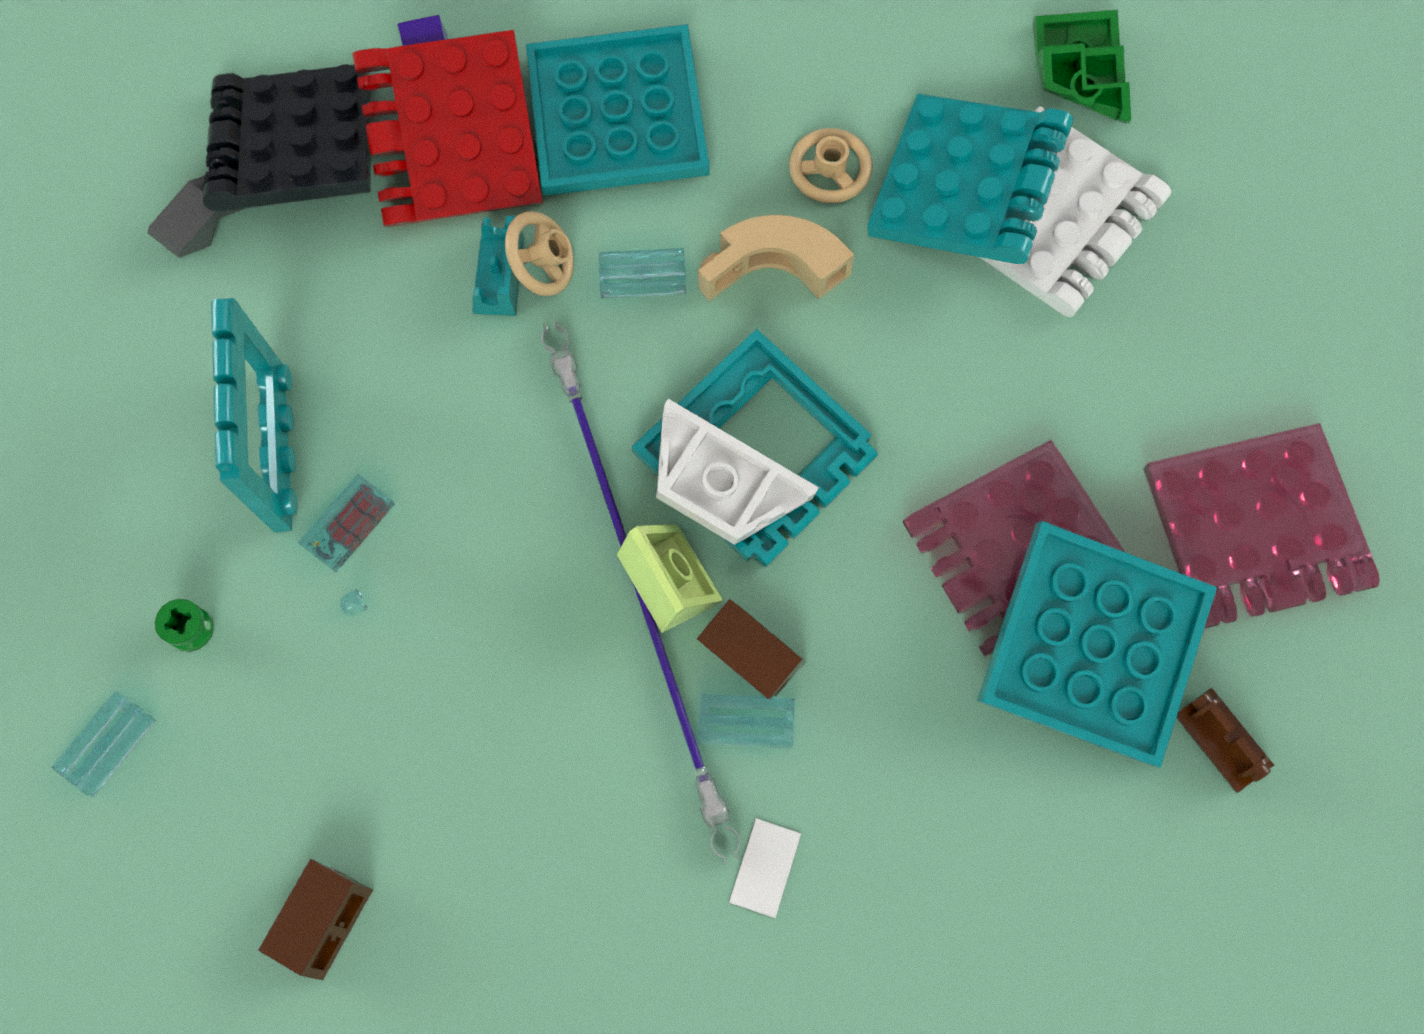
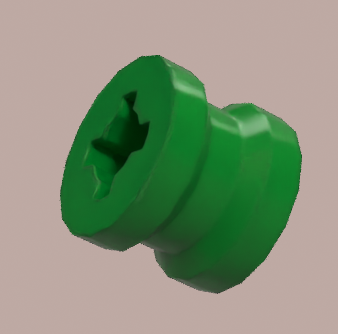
M175 599L164 604L156 614L154 622L156 633L160 639L181 651L187 652L196 651L204 647L211 639L214 630L213 619L208 612L187 599ZM181 618L182 624L180 625V629L175 630Z

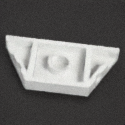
M667 399L662 415L656 490L657 499L734 545L813 499L819 487L672 400Z

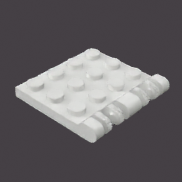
M1039 106L1035 112H1042L1046 109ZM1072 127L1068 138H1066L1067 142L1064 150L1061 153L1057 152V157H1060V164L1057 172H1054L1055 179L1048 201L1043 206L1045 209L1042 218L1039 221H1030V223L1037 227V233L1034 241H1032L1033 246L1028 261L1024 264H1013L981 258L1067 317H1073L1084 304V298L1087 299L1094 291L1090 280L1083 277L1078 271L1070 270L1069 268L1073 265L1090 277L1102 280L1109 272L1108 267L1116 264L1132 244V238L1135 239L1142 231L1141 223L1131 216L1130 213L1137 215L1142 220H1150L1157 213L1156 210L1161 208L1171 195L1170 187L1154 174L1141 173Z

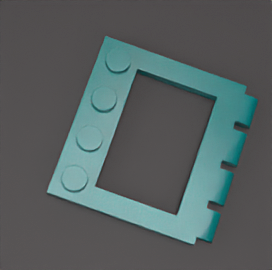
M235 298L215 299L211 302L212 335L216 339L212 342L213 380L217 383L213 387L214 425L218 429L215 432V467L219 470L220 481L274 533L292 531V515L297 514L298 504L296 493L293 488H290V473H294L296 469L294 451L291 446H288V431H293L294 429L292 409L290 405H287L286 391L292 389L291 372L289 366L280 361ZM245 360L256 372L260 393L258 405V424L261 431L259 460L263 479L248 463Z
M756 328L677 404L717 428H721L769 380L773 379L835 437L798 474L819 487L813 499L826 508L851 483L849 478L840 469L843 467L850 475L857 477L878 456L876 450L868 443L872 434ZM662 418L632 446V452L657 476ZM808 501L736 545L724 538L722 539L746 562L754 556L762 565L767 567L789 545L788 541L778 531L782 528L790 537L795 539L820 512L811 501Z

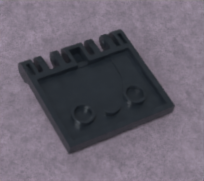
M343 64L337 67L313 70L304 69L296 72L258 75L249 78H242L234 73L215 76L212 79L211 86L212 98L210 99V105L213 112H210L209 115L210 124L208 127L206 167L209 168V171L204 176V206L212 211H227L371 192V155L365 127L366 124L371 123L370 117L363 115L362 105L370 102V91L359 89L357 78L370 75L369 72L358 73L355 71L354 64Z

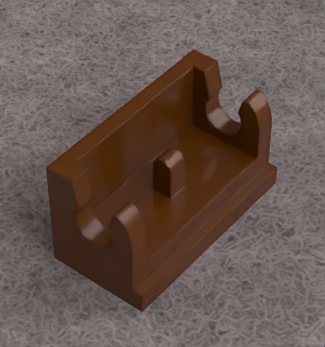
M731 599L726 602L697 638L698 641L768 700H771L773 696L776 697L806 662Z
M310 859L258 951L300 976L323 980L373 889L332 867L329 868L316 860Z

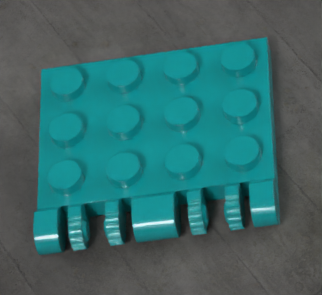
M917 93L867 224L868 236L1007 263H1026L1033 246L1032 241H1034L1037 233V227L1030 223V221H1039L1042 218L1045 209L1043 206L1048 201L1055 179L1054 172H1057L1060 164V157H1057V152L1061 153L1065 148L1066 138H1068L1074 122L1073 116L1067 111L1047 108L1042 112H1034Z

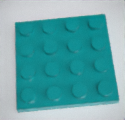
M688 24L526 44L541 186L544 196L710 175Z
M1044 521L1037 522L977 702L1152 767L1161 768L1217 587Z

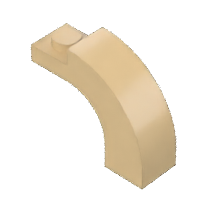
M787 215L753 217L738 222L720 233V253L714 252L701 263L698 269V288L708 301H711L747 273L762 268H776L795 275L820 299L851 275L854 254L833 233L806 219Z

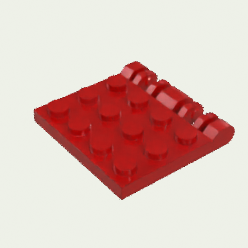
M514 29L391 48L364 49L352 53L355 71L358 73L390 69V73H377L357 78L358 87L361 90L373 91L380 88L393 87L395 101H372L362 105L365 117L398 114L399 119L373 122L365 125L371 156L379 157L405 153L406 160H394L373 165L374 175L387 177L408 172L410 187H390L377 192L379 202L413 199V204L380 209L384 227L543 204Z

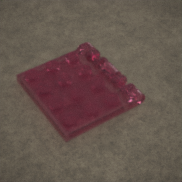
M1320 423L1149 462L1143 468L1179 573L1217 587L1204 629L1218 626L1220 619L1224 624L1238 619V609L1229 585L1240 583V596L1242 602H1244L1246 612L1251 617L1264 615L1266 607L1270 612H1277L1305 605L1307 597L1312 603L1324 600L1327 593L1318 564L1326 562L1328 579L1339 596L1351 594L1352 591L1360 592L1379 586L1380 577Z
M1052 440L914 512L902 522L911 538L919 537L943 522V527L917 542L916 546L921 554L933 551L951 537L958 546V551L941 558L932 566L931 570L936 578L951 572L966 561L969 564L970 568L941 585L958 614L980 604L988 597L991 599L992 605L965 620L964 624L969 632L984 627L999 615L1004 620L1037 522L1044 521L1125 552ZM999 635L988 638L979 647L984 657L993 653Z

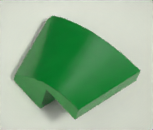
M1118 10L1035 16L1033 20L1034 42L1043 90L1122 123H1130V84L1125 82L1124 45H1120Z

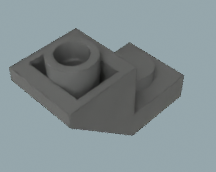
M204 176L188 181L148 228L150 236L179 258L209 247L217 219L243 210L212 211L206 208L203 204Z

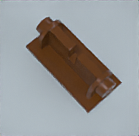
M1212 688L1178 712L1176 717L1236 793H1239L1253 781L1261 780L1271 772L1270 768L1274 766L1272 761Z

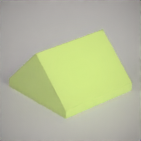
M678 524L636 526L629 531L617 556L662 633L723 601Z

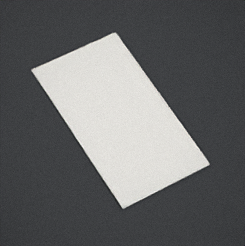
M756 818L729 903L776 918L801 833Z

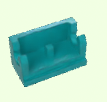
M506 216L504 228L492 226L491 220L488 217L482 219L475 289L473 290L472 298L473 314L516 316L520 282L509 266L505 251L506 232L509 224L516 216ZM522 231L518 239L519 250L523 249L524 247V236Z

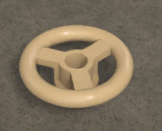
M824 128L815 130L798 141L790 156L789 170L794 184L807 197L823 203H839L855 197L866 187L872 174V159L866 145L854 134L842 129ZM817 144L815 160L802 161L806 151ZM849 147L856 153L860 162L859 174L855 181L845 172L849 159ZM821 174L824 177L832 178L841 189H820L812 185L804 175Z
M528 211L516 216L509 224L505 237L506 256L513 274L525 288L541 296L559 294L568 286L573 274L574 258L570 240L562 228L545 214ZM530 224L536 225L534 242L527 249L519 250L518 239L522 229ZM532 262L535 266L542 267L552 282L543 283L536 280L527 271L524 263Z

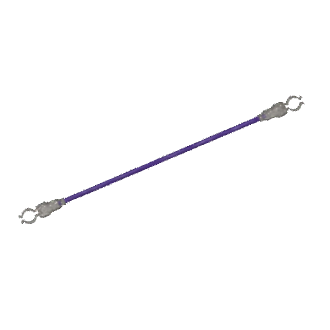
M555 320L556 330L567 336L565 343L562 345L563 350L555 352L554 348L548 347L544 343L545 337L549 334L545 324H543L545 330L542 333V342L544 348L552 353L550 363L554 375L560 380L563 392L568 396L569 402L573 404L621 547L627 536L581 403V386L576 374L577 363L573 353L567 349L569 345L567 331L559 326L557 320ZM634 586L696 769L694 774L696 777V788L701 800L700 812L705 824L709 828L713 827L715 830L711 837V848L717 856L725 858V864L726 857L718 854L712 846V839L716 834L714 826L724 823L725 829L732 831L737 836L738 847L734 852V856L737 859L739 858L735 853L739 849L740 839L733 829L726 827V822L729 821V810L726 801L719 795L714 778L710 775L707 766H704L657 624Z

